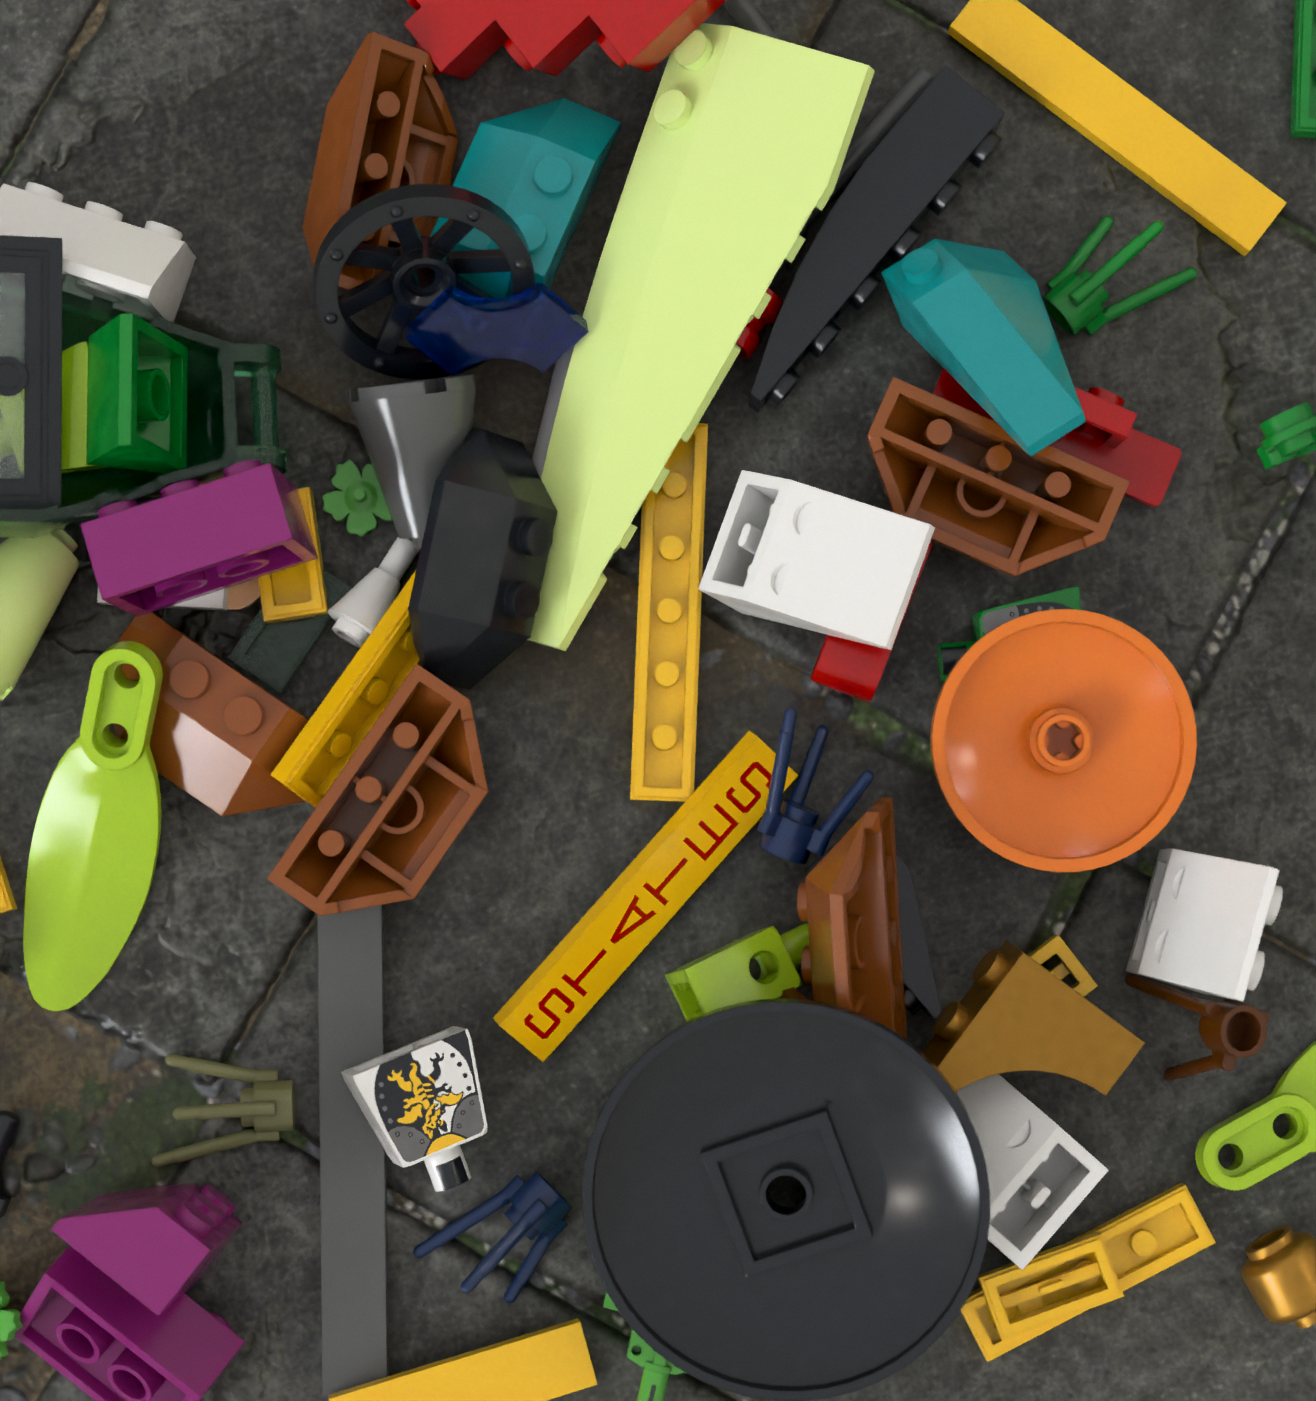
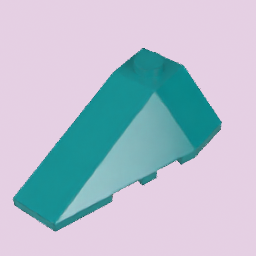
M933 239L922 247L911 251L903 259L881 272L902 326L1030 457L1086 422L1038 285L1004 251Z

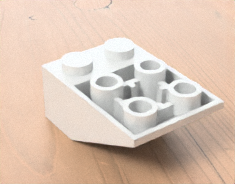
M742 470L698 589L742 614L891 650L935 527L931 524L794 480Z
M1173 848L1160 849L1126 971L1198 993L1244 1001L1246 990L1253 991L1257 987L1262 975L1265 954L1263 951L1258 950L1264 925H1272L1281 906L1283 889L1276 885L1279 869Z
M997 1074L975 1081L956 1092L975 1126L986 1160L990 1186L988 1240L1023 1270L1109 1170L1059 1125Z

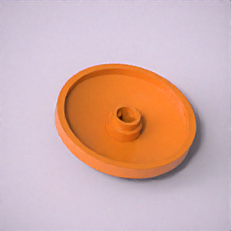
M1051 609L1020 616L999 625L972 644L959 658L943 683L935 704L930 734L931 757L937 783L947 805L961 825L977 841L994 853L1025 867L1051 872H1080L1104 867L1130 856L1155 838L1168 824L1184 799L1192 778L1196 760L1197 730L1189 694L1181 677L1164 653L1147 637L1125 623L1103 614L1075 609Z

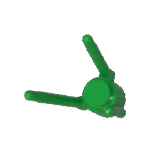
M1104 216L1065 267L1046 283L1050 291L1042 297L1045 308L1066 333L1074 336L1084 329L1089 336H1092L1107 322L1177 289L1179 286L1197 277V270L1195 268H1187L1103 309L1102 304L1109 299L1103 284L1164 230V223L1162 221L1156 220L1095 273L1092 274L1088 270H1084L1077 276V272L1094 252L1114 223L1111 216Z

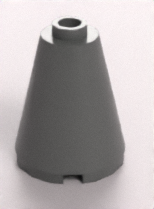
M475 374L347 389L351 410L398 537L400 539L412 538L414 550H419L422 546L435 480L453 454L466 443L465 437L472 429L476 395Z

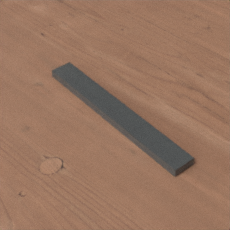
M384 905L325 916L317 914L322 1396H328L335 1392L389 1376L387 1153L349 1090L341 1073L344 1070L385 1054Z

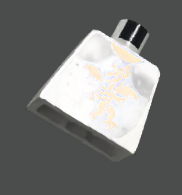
M452 1026L341 1072L345 1083L393 1163L404 1168L424 1160L436 1192L454 1188L471 1179L472 1176L460 1145L487 1133L488 1126L472 1040L468 1029Z

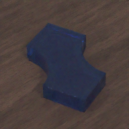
M542 282L536 283L518 295L501 299L478 298L470 296L454 286H449L405 327L406 339L452 376L474 363L489 359L522 361L544 373L589 332L587 321Z

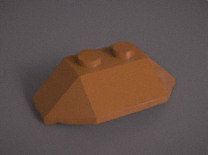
M375 32L368 33L326 106L302 226L313 268L319 248L332 226L346 212L363 200L380 192L405 185H450L459 136L445 97L432 74L435 69L429 53ZM438 217L413 218L420 236L430 237ZM392 224L378 229L361 242L390 248H398L401 245ZM344 264L339 277L338 289L347 292L386 270Z
M895 377L890 382L866 436L893 513L931 524L935 527L931 538L932 542L1011 577L1019 576L1103 542L1130 481L1049 445L1030 457L997 422Z
M151 612L138 617L135 616L117 643L121 641H134L145 645L155 653L162 666L163 679L150 739V749L157 772L221 816L306 802L270 774L307 724L309 718L155 613ZM122 664V670L126 677L131 680H140L139 672L133 665ZM114 723L115 736L120 739H128L126 729Z
M416 663L267 877V880L319 916L415 899L489 793L471 701Z
M893 797L879 798L805 877V882L799 884L797 894L798 915L801 921H808L809 945H806L803 949L801 969L804 984L812 985L813 1001L846 1008L869 1017L907 1040Z

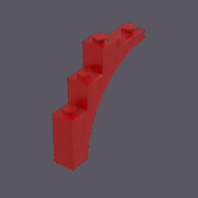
M405 0L417 11L404 25L418 42L413 47L429 53L435 69L432 73L436 75L445 73L467 80L504 44L511 57L526 71L530 72L534 68L557 77L596 39L607 56L619 67L623 68L628 64L650 73L727 0Z

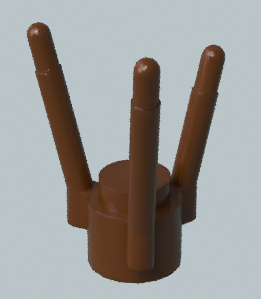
M1134 974L1128 975L1125 979L1126 984L1132 988L1196 1012L1201 1016L1199 1032L1207 1048L1212 1050V1055L1167 1068L1164 1071V1077L1167 1080L1185 1078L1215 1069L1231 1071L1236 1066L1237 1057L1247 1058L1255 1055L1262 1048L1266 1040V1024L1270 1018L1267 1011L1255 1009L1241 1001L1228 998L1218 1003L1201 999Z

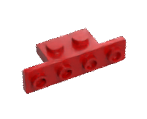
M943 368L932 394L995 421ZM1074 387L1086 422L1049 446L1130 481L1124 496L1152 508L1159 506L1181 458V450L1133 429L1132 426L1137 413L1123 408L1125 401L1120 396L1097 387H1090L1088 392Z

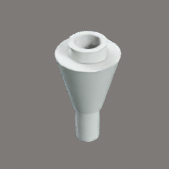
M397 537L379 567L372 569L328 610V614L336 622L332 630L340 638L357 648H361L398 596L401 586L399 581L419 551L413 549L412 541Z

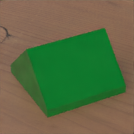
M133 313L119 314L88 337L86 465L183 474L186 473L188 348Z

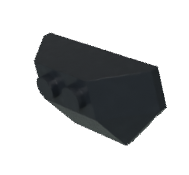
M474 427L465 437L466 443L453 454L435 480L408 607L413 642L420 658L418 665L447 685L466 689L474 687L531 637L535 614L539 607L540 591L549 549L553 541V529L557 515V509L523 442Z

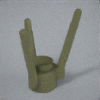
M177 1054L166 1056L165 1063L171 1067L254 1084L251 1088H241L240 1103L177 1107L173 1111V1117L176 1120L241 1117L242 1127L254 1128L157 1154L151 1160L153 1166L161 1167L176 1162L179 1163L254 1142L280 1141V1132L295 1131L296 1100L294 1080H279L278 1069L255 1070Z

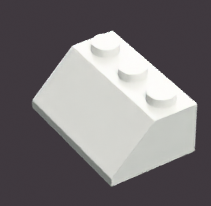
M27 182L25 190L3 183L0 187V235L62 238V292L122 312L133 313L138 317L169 327L173 326L196 259L188 245L181 241L183 234L180 231L154 221H146L144 228L122 222V213L96 202L87 201L84 209L63 203L64 196L61 193L41 184ZM5 273L25 280V274Z

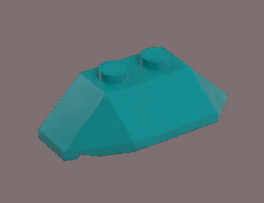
M565 98L481 122L453 184L454 187L477 193L502 208L518 225L529 246L535 273L533 304L523 327L508 344L522 351L622 126L620 121ZM438 217V220L434 226V229L430 237H432L449 220V218ZM474 227L451 251L500 248L490 237ZM510 272L458 274L500 302L504 301L510 282ZM455 300L465 327L477 331L488 322V320Z

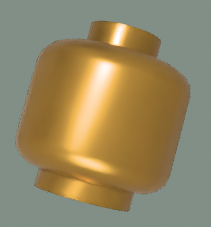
M1282 1226L1255 1239L1245 1249L1248 1258L1242 1265L1241 1274L1243 1281L1265 1318L1270 1322L1278 1324L1294 1322L1298 1329L1316 1324V1238L1311 1233L1293 1232L1290 1226Z

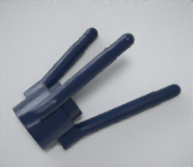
M788 707L784 712L766 809L757 830L763 833L759 846L764 850L797 864H806L811 852L820 856L824 855L831 836L874 779V773L870 770L864 771L819 827L816 822L820 814L803 804L829 733L825 725H820L808 749L791 799H784L781 806L797 718L796 709Z
M537 1171L526 1182L516 1175L502 1191L417 1245L413 1253L417 1258L426 1256L511 1202L513 1205L504 1214L514 1225L477 1264L460 1286L463 1293H471L524 1235L532 1241L540 1233L504 1294L505 1302L511 1304L514 1303L523 1287L527 1284L552 1241L568 1225L562 1218L573 1207Z

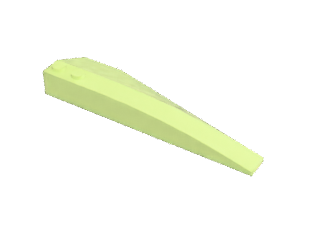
M702 23L670 53L598 263L565 377L548 445L541 480L557 509V515L553 529V541L549 549L540 591L539 607L535 614L531 637L527 641L566 651L607 581L603 573L613 553L620 547L623 549L627 547L638 527L631 523L650 490L658 494L671 470L664 466L680 439L686 443L688 442L740 353V347L736 344L746 325L754 317L757 319L761 317L772 297L766 293L769 285L783 261L786 260L792 263L803 245L805 238L800 235L801 230L814 208L822 211L832 195L875 72L869 65L738 27Z

